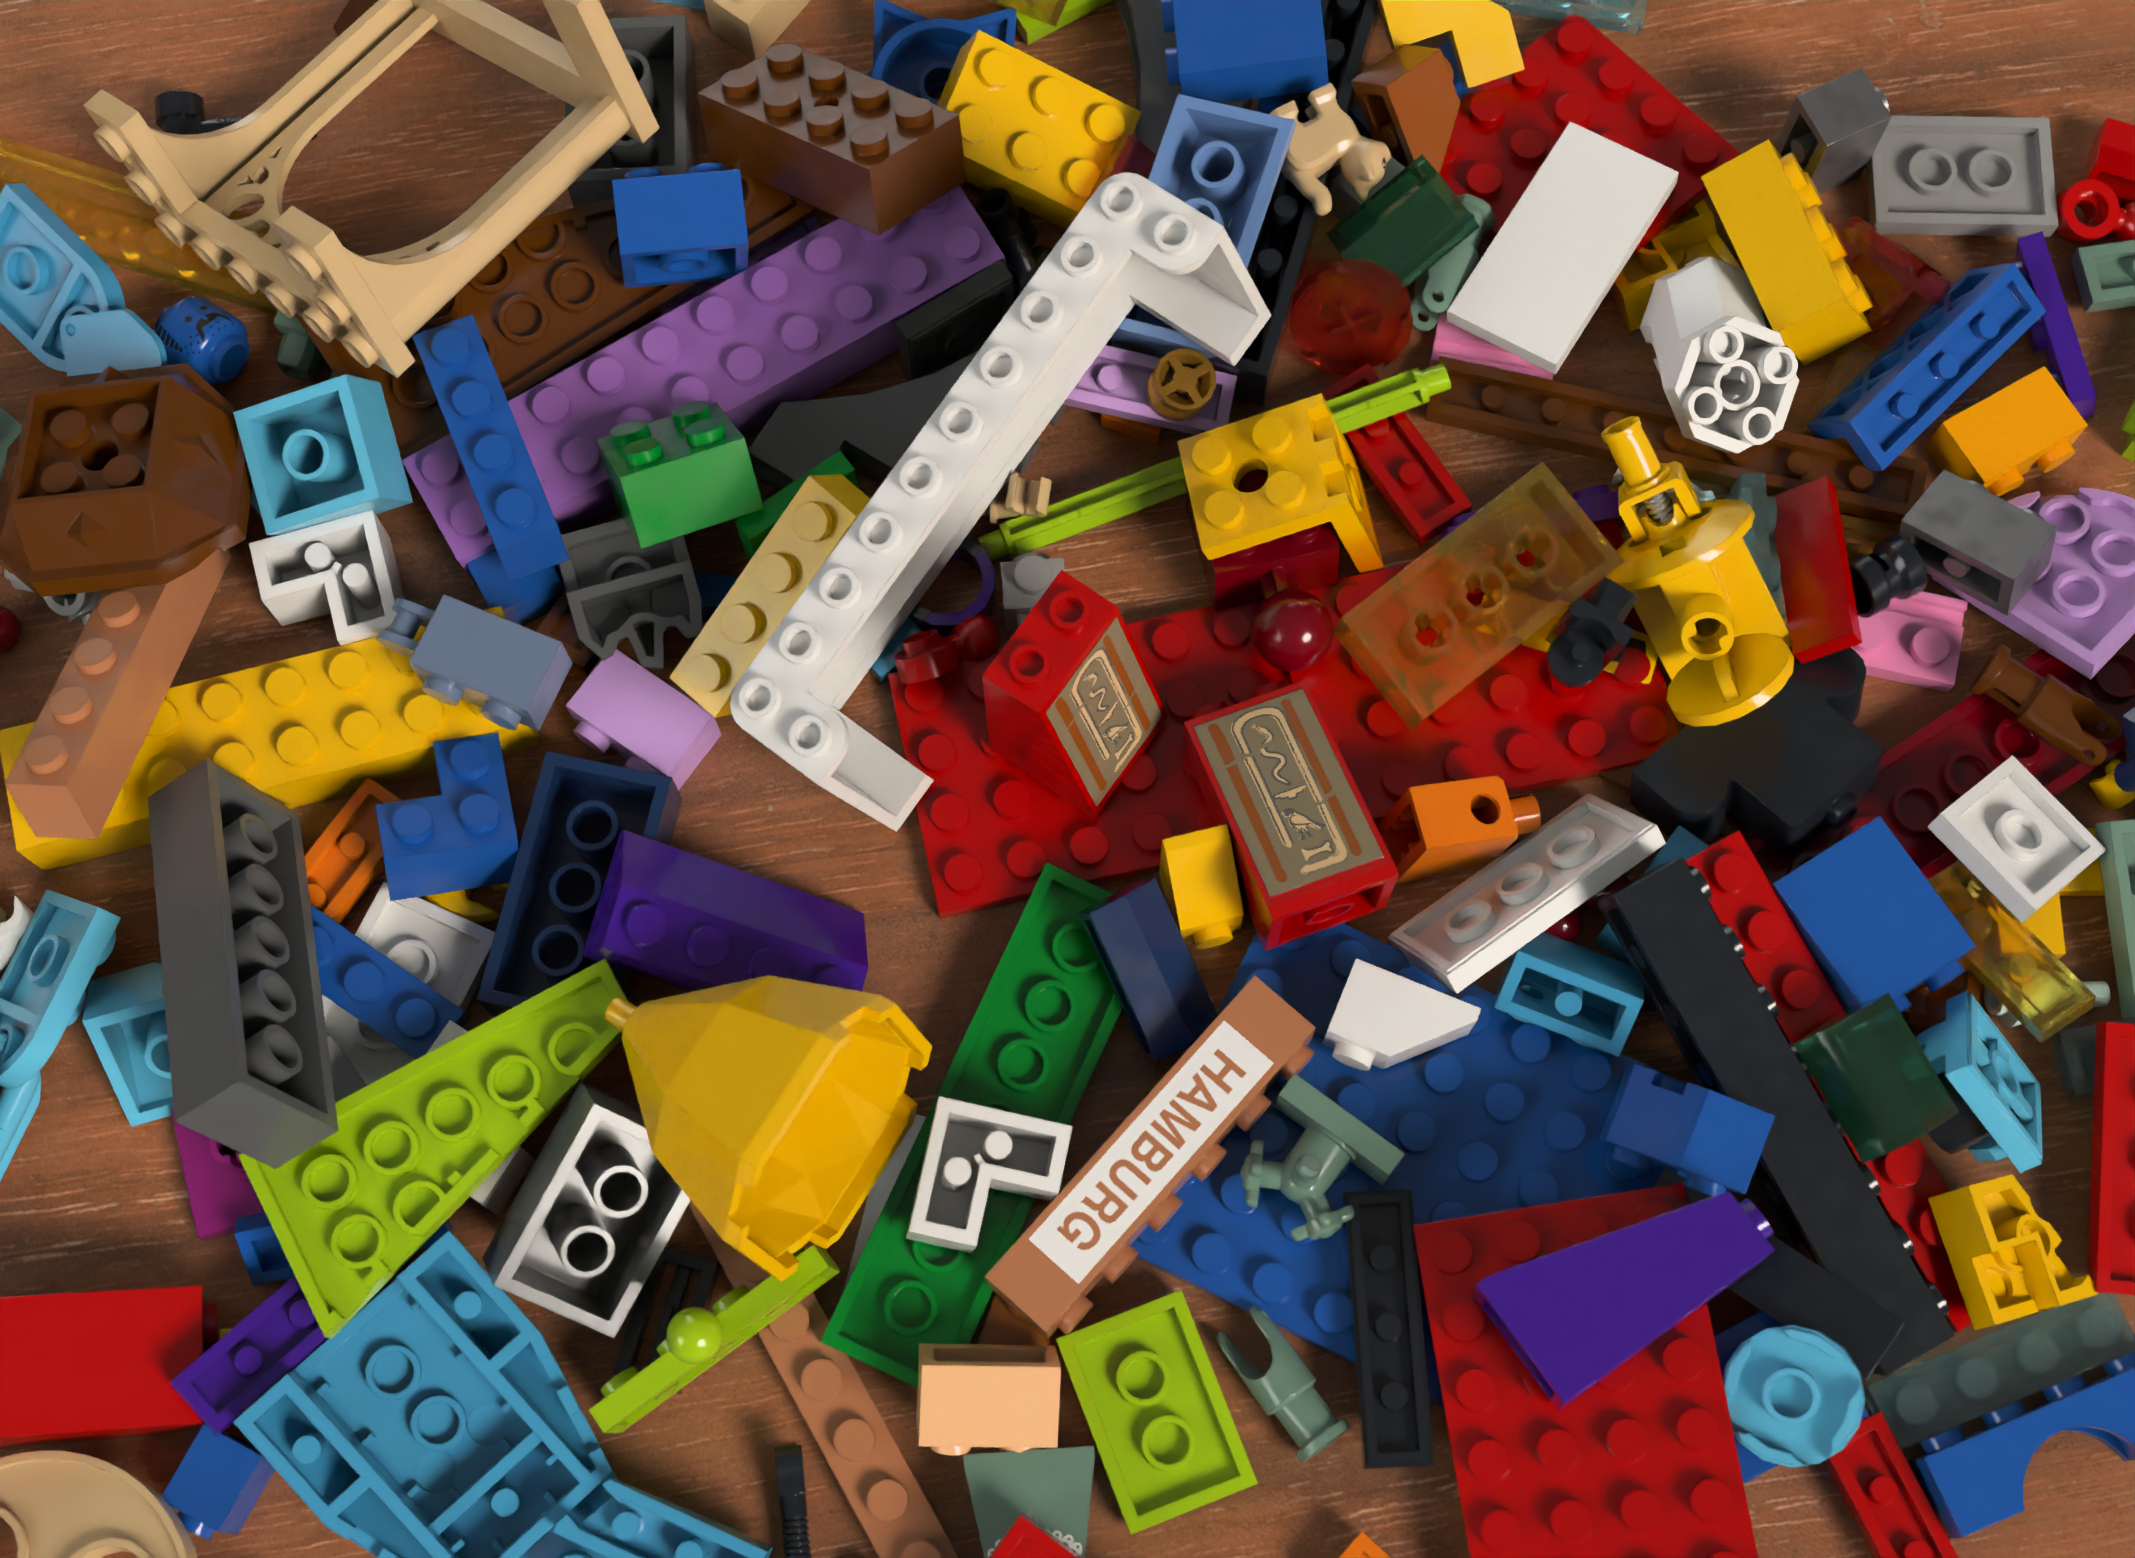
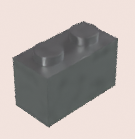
M1862 68L1797 95L1774 147L1782 157L1790 152L1794 154L1803 173L1807 172L1819 195L1861 177L1892 118L1886 96L1880 88L1872 86Z
M1944 469L1901 520L1899 535L1908 539L1915 546L1926 567V573L2008 616L2050 564L2057 527L2046 522L2036 512L2029 509H2021L1993 495L1980 483L1973 480H1964Z

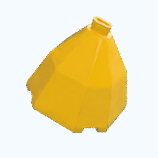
M770 975L647 1001L638 1007L621 997H617L609 1004L605 1012L606 1021L622 1032V1042L652 1153L722 1240L781 1282L797 1271L799 1260L792 1254L809 1242L827 1249L843 1235L914 1122L918 1103L905 1094V1088L910 1068L922 1070L928 1066L932 1045L898 1005L882 995Z

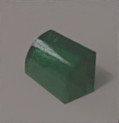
M1422 154L1326 234L1343 259L1381 305L1384 306L1480 226Z
M1889 993L1843 1010L1794 1043L1799 1055L1863 1163L1890 1153L1916 1140L1959 1112Z

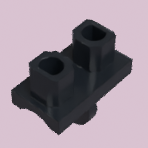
M1605 577L1599 583L1594 593H1590L1585 600L1578 596L1554 624L1545 639L1551 643L1546 654V667L1551 677L1559 684L1569 688H1581L1590 684L1626 647L1635 632L1634 629L1623 622L1638 597Z

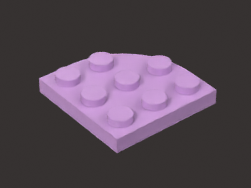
M2079 487L2078 495L2040 497V492L2036 491L2013 498L2007 502L2021 509H2029L2036 512L2046 522L2057 527L2050 564L2009 615L2002 614L1933 576L1932 579L2091 680L2135 634V499L2111 491Z

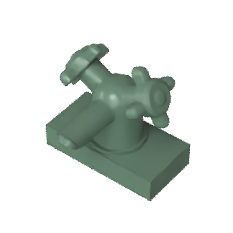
M1294 1073L1279 1093L1275 1107L1305 1128L1304 1133L1283 1163L1263 1161L1264 1141H1253L1250 1147V1154L1245 1157V1162L1241 1167L1240 1175L1242 1187L1246 1191L1245 1202L1248 1206L1257 1207L1260 1187L1281 1190L1289 1200L1300 1204L1308 1222L1291 1230L1292 1238L1295 1241H1302L1306 1238L1317 1240L1332 1236L1337 1230L1341 1229L1344 1222L1354 1217L1352 1205L1332 1212L1325 1197V1192L1349 1162L1383 1186L1405 1153Z

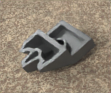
M623 518L561 535L570 560L559 563L578 639L603 661L613 656L620 641L629 639L641 666L646 669L662 670L663 633L665 631L679 629L686 639L697 638L702 630V599L684 535L641 549Z

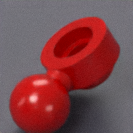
M2084 179L2065 188L2057 195L2058 227L2056 230L2067 241L2075 244H2088L2109 234L2111 231L2114 232L2119 242L2135 240V201L2120 208L2116 194L2104 182L2095 179ZM2075 206L2083 210L2085 223H2081L2076 217Z
M978 614L966 618L962 623L955 626L951 630L950 636L940 637L938 630L931 629L903 639L902 645L904 649L893 657L901 682L917 683L936 678L960 666L962 658L968 661H982L989 658L998 650L1000 645V631L997 624L987 615Z

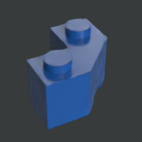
M1634 1064L1627 1065L1599 1140L1614 1146L1610 1158L1638 1170L1649 1173L1652 1163L1656 1162L1686 1172L1687 1175L1683 1186L1707 1196L1713 1197L1725 1193L1727 1189L1736 1193L1746 1194L1775 1115L1689 1082L1687 1085L1682 1084L1656 1071Z

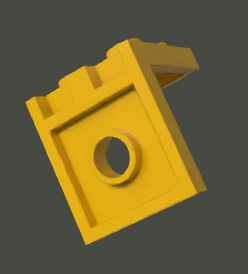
M1322 393L1177 441L1201 549L1209 561L1331 521L1360 574L1384 567L1357 460ZM1256 469L1268 471V478L1260 489L1249 493L1238 490L1239 482L1246 473Z

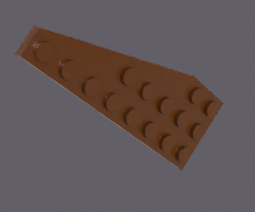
M740 172L749 242L748 256L814 216L815 207ZM614 198L538 216L415 334L473 314L507 401H510L594 354L708 281L625 288ZM295 314L336 377L347 374L381 383L402 460L450 434L413 337L409 338L405 345L415 359V362L397 378L375 363L369 368L364 367L348 353L339 340L334 338L330 343L324 341L311 330L300 315Z

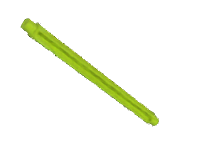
M1439 363L1423 370H1419L1418 367L1412 368L1332 398L1326 402L1342 433L1345 434L1428 403L1431 396L1451 389V382L1444 364ZM1181 456L1048 505L1045 517L1021 515L999 524L1000 529L978 536L979 544L988 553L991 561L1007 555L1015 558L1018 555L1034 551L1186 494V479Z

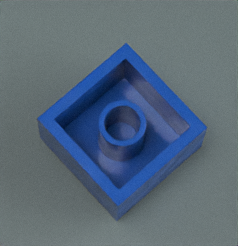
M704 163L690 167L686 174L663 175L661 170L644 168L627 172L624 175L625 179L612 180L625 288L725 280L748 269L749 242L740 169L726 170L723 164Z

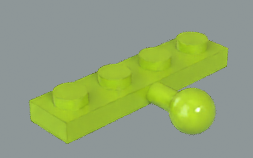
M814 1244L806 1250L802 1247L792 1254L799 1260L795 1273L783 1282L771 1275L752 1290H749L746 1285L735 1288L713 1305L712 1310L715 1314L702 1307H689L678 1312L668 1325L666 1339L656 1348L661 1356L641 1372H638L635 1366L624 1370L601 1388L600 1391L605 1398L590 1408L589 1411L603 1433L621 1434L841 1272L826 1249Z

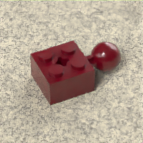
M1256 469L1246 473L1239 482L1238 490L1249 493L1260 489L1268 478V471ZM1186 483V511L1215 611L1264 601L1257 610L1252 624V638L1260 656L1271 666L1284 671H1302L1317 664L1324 658L1331 647L1334 636V624L1325 604L1316 596L1308 593V591L1337 585L1340 547L1331 521L1209 561L1201 549Z

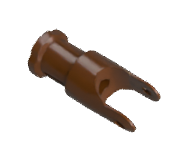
M2003 644L1999 645L1973 680L1969 691L1976 695H1981L1982 693L1988 695L2014 712L2017 723L2056 748L2070 754L2080 762L2093 766L2104 762L2107 756L2105 746L2082 731V729L2097 738L2112 739L2117 736L2120 730V724L2117 719L2095 705L2092 700L2050 673L2042 677L2011 657L2010 648ZM2098 722L2107 723L2109 728L2101 727ZM2091 750L2095 756H2089L2084 751Z

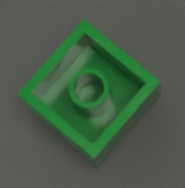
M706 401L684 403L671 411L672 416L651 423H647L645 420L627 421L612 428L610 436L596 440L616 507L641 549L764 509L745 438L717 402L708 404Z

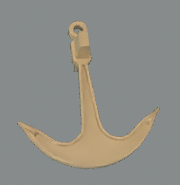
M40 1450L16 1453L0 1458V1518H3L14 1531L18 1545L17 1558H102L105 1555L121 1551L131 1552L138 1558H198L195 1546L184 1524L173 1508L156 1490L133 1474L107 1461L86 1454L68 1451Z

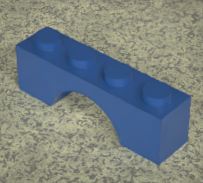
M473 314L413 335V340L509 582L570 560L559 527Z
M2135 1350L2103 1363L2108 1374L2104 1378L2086 1385L2081 1374H2078L2042 1389L2047 1402L2025 1411L2020 1400H2017L1981 1415L1986 1428L1964 1437L1959 1426H1956L1920 1441L1925 1454L1907 1462L1948 1539L1962 1538L2025 1511L2023 1485L2028 1464L2039 1446L2060 1431H2072L2091 1436L2107 1445L2124 1461L2135 1460Z

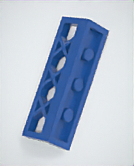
M2015 263L1967 270L1806 426L1816 438H1846L1869 471H1883L2018 340L2046 310Z

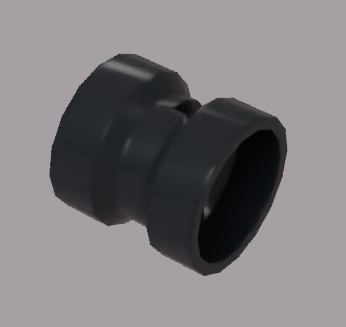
M1893 535L1878 542L1873 547L1872 553L1868 555L1856 553L1848 557L1857 614L1863 618L1871 617L1885 610L1893 598L1899 600L1908 599L1922 592L1926 587L1927 573L1923 560L1915 546L1908 539L1900 535Z

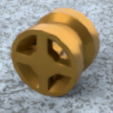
M1180 348L1168 352L1160 359L1147 382L1146 396L1150 407L1159 416L1169 421L1182 422L1192 419L1204 408L1216 388V374L1213 365L1203 354L1193 349ZM1177 391V392H1179V393H1184V394H1186V395H1187V400L1185 399L1184 396H1179V395L1175 394L1174 392Z

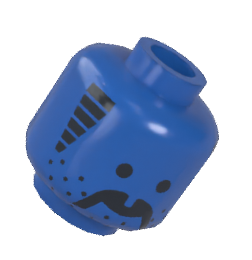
M186 297L174 305L165 308L156 321L155 332L165 346L167 365L187 363L211 386L233 380L242 372L247 364L250 347L244 323L204 297Z

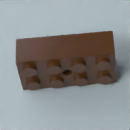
M786 42L769 48L765 55L740 69L725 73L721 80L698 92L710 158L733 169H740V172L878 236L967 181L959 114L937 106L927 99L918 98L892 87L882 80L871 78L845 67L839 62L831 61L807 51L797 44Z

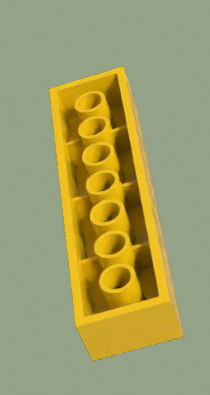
M502 606L484 610L509 620ZM419 627L413 639L414 641L419 642L426 627ZM377 637L169 688L98 839L36 837L7 787L6 790L16 850L40 869L46 871L151 844L148 797L206 758L289 809L355 793L367 777L383 786L435 773L437 770L433 742L498 733L502 755L541 746L538 730L521 723L518 724L516 730H510L483 717L480 714L482 708L460 699L457 706H452L429 696L421 689L423 683L409 664L411 658L386 648L376 640ZM36 721L0 730V754L5 781Z

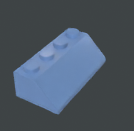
M1178 94L1148 180L1222 225L1247 269L1296 123L1293 119ZM1232 219L1230 227L1228 229V223ZM1136 304L1110 338V341L1116 348L1163 358L1168 352L1180 348L1193 349L1203 354L1206 358L1217 357Z

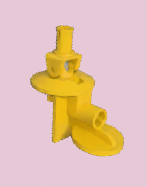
M1630 416L1607 427L1601 433V437L1607 443L1625 480L1618 489V510L1631 536L1611 557L1604 571V576L1638 597L1633 606L1672 681L1668 686L1666 701L1677 720L1681 723L1698 727L1715 726L1741 718L1763 706L1782 690L1792 675L1794 656L1789 648L1791 647L1789 630L1743 539L1752 527L1755 513L1752 507L1745 500L1711 499L1699 502L1682 464L1676 461L1660 463L1641 427L1639 417ZM1672 487H1673V489H1674V491H1675V492H1671V493H1666V492H1665L1666 490H1668V489H1670V488H1672ZM1642 501L1646 503L1641 509H1638L1637 503Z

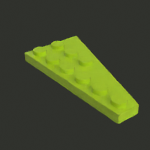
M606 959L593 964L335 1103L339 1131L277 1169L243 1153L238 1155L324 1337L332 1340L576 1088L580 1080L582 1081L622 1040V1032L606 1021L605 1012L615 998L621 997L628 1002L629 1000Z

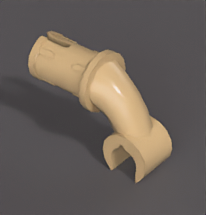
M1018 473L1010 474L1009 482H1005L981 516H988L990 523L997 524L1001 518L1019 515L1045 517L1047 515L1052 481L1041 477L1040 481L1027 480L1019 477Z

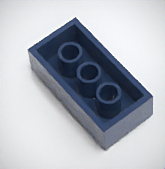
M546 751L477 997V1001L492 1017L508 1011L597 963V961L582 957L619 834L622 830H626L670 846L682 802V797L672 777ZM611 966L629 1000L636 974Z

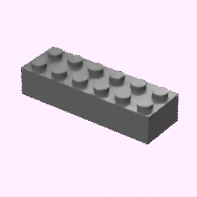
M206 758L148 797L175 1122L277 1169L339 1131L300 818L298 813Z

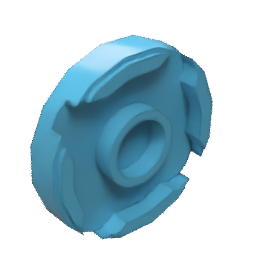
M1798 1325L1764 1329L1742 1342L1725 1366L1723 1384L1733 1432L1743 1446L1764 1461L1790 1468L1819 1464L1842 1451L1860 1427L1865 1404L1860 1371L1845 1348L1821 1331Z

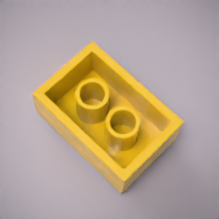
M978 30L961 47L937 106L959 114L967 182L986 191L993 188L1006 189L1016 206L1065 230L1069 228L1099 185L1107 178L1117 174L1141 115V111L981 30Z
M1768 139L1701 176L1772 329L1780 333L1784 345L1794 352L1795 356L1804 366L1872 331L1863 313L1873 307L1871 300L1859 277L1856 274H1852L1843 257L1848 255L1845 246L1833 224H1828L1819 208L1823 202L1812 179L1807 172L1803 173L1792 152L1782 157Z

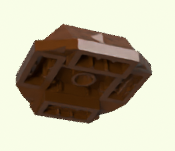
M187 363L121 371L108 366L102 373L67 376L56 388L32 390L21 433L8 447L5 466L2 468L3 477L0 488V565L11 574L13 573L39 596L45 597L167 584L197 567L217 549L224 552L246 539L253 483L233 412L238 410Z

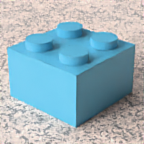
M344 374L233 412L266 535L277 536L369 510L379 514L413 503L380 382Z

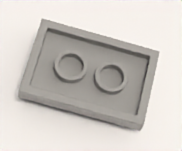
M1891 115L1892 118L1866 166L1870 234L2027 236L2042 231L2044 237L2052 236L2058 227L2049 118Z

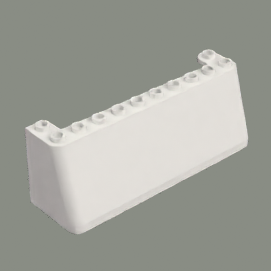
M1128 172L1119 173L1107 178L1095 190L733 689L730 701L731 713L736 723L742 729L817 785L896 832L934 780L840 712V709L1003 487L1010 474L1019 465L1135 304L1233 367H1235L1272 316L1225 228L1141 175Z

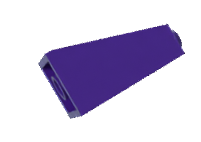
M1728 1191L1489 1275L1476 1284L1474 1297L1557 1410L1560 1411L1758 1266L1775 1251L1767 1241V1238L1773 1234V1230L1763 1214L1750 1200L1745 1199L1738 1203Z

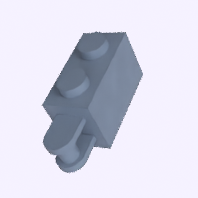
M443 595L435 611L406 599H396L392 609L397 614L389 629H381L376 640L386 648L411 658L409 664L422 681L423 686L421 689L426 694L452 706H457L460 699L482 708L480 714L483 717L510 730H516L519 723L535 730H540L573 664L562 642L447 595ZM420 625L426 627L419 642L414 641L413 639Z

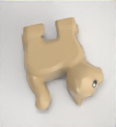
M1328 83L1308 95V100L1311 103V106L1305 110L1310 120L1308 122L1301 123L1298 121L1299 110L1294 100L1276 108L1270 113L1271 115L1293 119L1296 123L1281 172L1305 198L1311 201L1314 212L1319 216L1327 215L1332 210V197L1328 188L1317 179L1332 167L1340 165L1343 177L1349 183L1356 196L1361 201H1365L1369 189L1382 181L1386 164L1391 158L1389 148L1384 142L1368 139L1359 134L1353 120L1339 107L1336 99L1337 91L1332 83Z

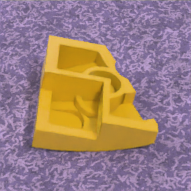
M1701 200L1629 258L1610 288L1630 331L1640 328L1657 279L1670 272H1677L1687 267L1685 264L1699 257H1713L1741 268L1718 235L1714 214L1704 200Z
M2013 1174L1928 1198L1974 1331L2098 1294V1292H2095V1283L2089 1275L2074 1278L2055 1253V1248L2058 1247L2062 1239L2049 1222L2041 1219L2036 1214L2031 1205L2029 1195Z

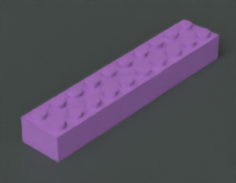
M960 185L879 236L838 218L508 401L561 535L574 532L617 508L596 441L597 439L610 436V431L615 426L632 420H645L647 423H651L672 416L671 411L679 405L692 401H706L708 404L717 402L744 437L765 425L781 402L810 400L899 350L895 322L996 262L1002 260L1006 266L1004 254ZM450 433L403 459L402 463L457 561L475 585L478 586L467 563L495 549V545Z

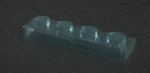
M2098 1292L2097 1295L2045 1310L1863 1387L1864 1395L1872 1414L1881 1411L1900 1449H1903L2134 1351L2135 1334L2115 1295Z

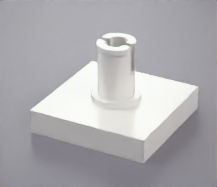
M2013 755L1941 812L1927 826L1961 861L1957 868V874L1962 883H1965L1974 874L1978 879L1968 889L1977 895L1992 893L2021 923L2026 921L2107 850Z

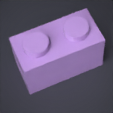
M617 649L613 656L599 662L566 704V708L577 725L573 733L587 746L600 754H604L608 748L612 749L627 760L623 766L625 768L672 777L678 791L722 735L715 718L704 708Z

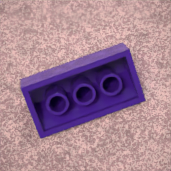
M622 830L619 834L582 957L597 962L606 959L610 966L688 992L768 975L862 992L868 971L864 913L626 830Z

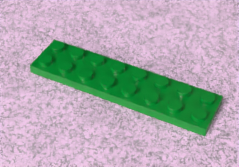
M1046 862L820 1343L915 1388L918 1386L919 1343L969 1344L993 1292L987 1285L985 1276L1016 1242L1035 1198L989 1188L977 1246L972 1253L906 1239L935 1105L940 1096L1060 1124H1070L1122 1010V1006L1078 912L1111 896L1113 893Z

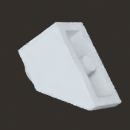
M1356 958L1322 1045L1334 1049L1333 1058L1352 1068L1369 1071L1371 1065L1385 1069L1468 1035L1479 1017L1481 1008Z

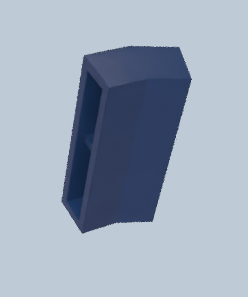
M1152 878L1131 883L1111 896L1079 911L1081 920L1145 1058L1154 1062H1160L1192 1045L1218 1017V1014L1156 879Z

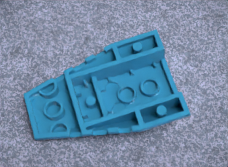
M450 1230L360 1310L332 1340L328 1339L301 1364L287 1373L233 1421L238 1429L326 1527L346 1540L349 1538L377 1558H607L553 1533L556 1523L568 1513H571L579 1523L583 1522L613 1497L602 1484L610 1478L618 1479L541 1331L504 1290L493 1286L488 1272Z

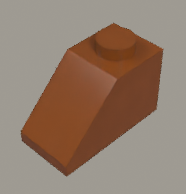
M1404 44L1352 79L1351 84L1373 140L1384 142L1389 148L1391 157L1427 186V194L1436 188L1461 103L1453 84V69L1449 61L1443 56L1441 49Z

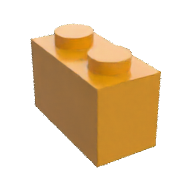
M2043 366L1943 421L1925 448L1941 471L1945 469L1964 480L1976 481L1993 495L2003 498L2025 481L2022 477L2025 473L2038 466L2043 473L2049 472L2072 457L2076 452L2072 444L2088 425L2047 368Z

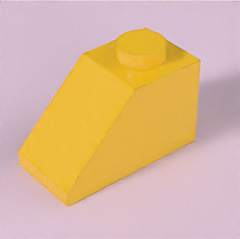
M1227 824L1163 839L1159 875L1167 905L1185 944L1194 942L1196 949H1208L1231 941L1233 939L1232 932L1241 930L1244 913Z

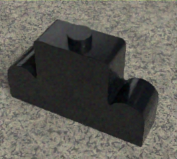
M1851 647L1801 664L1794 656L1792 675L1782 690L1763 706L1741 718L1719 725L1698 727L1687 725L1631 771L1630 804L1649 821L1656 824L1669 838L1680 825L1706 844L1716 839L1723 830L1725 814L1730 812L1785 858L1795 857L1830 826L1834 830H1838L1847 824L1858 811L1861 800L1876 787L1882 748L1853 724L1859 715L1866 677L1864 660Z

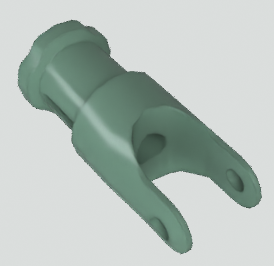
M1453 194L1445 200L1442 208L1444 220L1438 235L1428 240L1417 268L1414 288L1415 298L1408 313L1409 322L1417 330L1429 331L1434 328L1441 313L1448 310L1452 301L1478 264L1477 248L1483 234H1487L1492 230L1496 215L1487 202L1476 196ZM1469 214L1473 216L1471 221L1466 220ZM1418 314L1424 315L1427 318V321H1420L1418 318Z
M1253 1305L1250 1308L1251 1316L1271 1346L1273 1360L1267 1372L1252 1366L1234 1341L1225 1333L1219 1332L1216 1335V1340L1267 1416L1275 1414L1297 1444L1299 1450L1296 1456L1303 1464L1336 1441L1351 1426L1346 1419L1338 1420L1313 1387L1316 1381L1315 1376L1270 1317L1260 1307Z

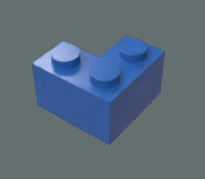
M498 733L433 742L440 795L375 805L390 901L510 882L519 849Z

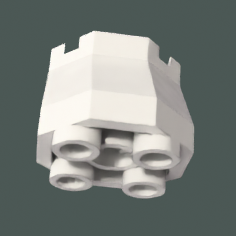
M1699 257L1685 264L1687 267L1677 272H1670L1655 281L1640 329L1646 343H1652L1656 352L1657 359L1653 360L1658 373L1661 375L1663 389L1683 437L1727 453L1738 454L1753 445L1764 444L1771 440L1775 433L1783 429L1799 383L1796 375L1798 362L1794 352L1790 348L1785 347L1780 333L1772 329L1745 270L1713 257Z

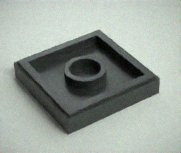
M1002 260L895 322L902 372L907 381L934 374L980 350L1014 303L1013 276Z

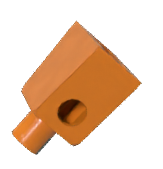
M1496 775L1409 787L1379 822L1377 828L1399 873L1395 884L1399 885L1491 863L1518 838V835L1539 831L1541 812L1533 794L1509 797L1504 780Z

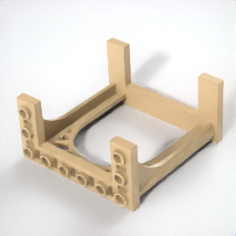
M378 0L253 113L236 123L212 132L181 135L153 129L146 124L137 110L103 89L83 105L98 126V129L93 132L95 139L111 157L118 162H123L127 167L129 173L124 177L126 183L140 199L148 205L155 207L160 214L154 219L155 224L172 243L178 247L188 243L195 253L212 269L217 271L222 266L227 268L231 276L249 293L255 294L258 290H261L269 301L285 316L292 318L297 313L304 319L311 330L324 341L330 343L336 338L342 343L348 353L364 367L369 368L375 363L397 378L415 362V359L405 345L409 338L624 134L643 144L660 128L599 0H542L563 43L481 0ZM429 30L437 32L576 107L460 217L431 236L406 247L385 253L361 256L343 247L332 229L296 207L291 206L284 213L282 211V196L286 179L293 163L306 144ZM252 202L264 203L258 212L249 217L237 220L228 218L235 209ZM268 228L269 232L263 237H260L257 233L262 229Z

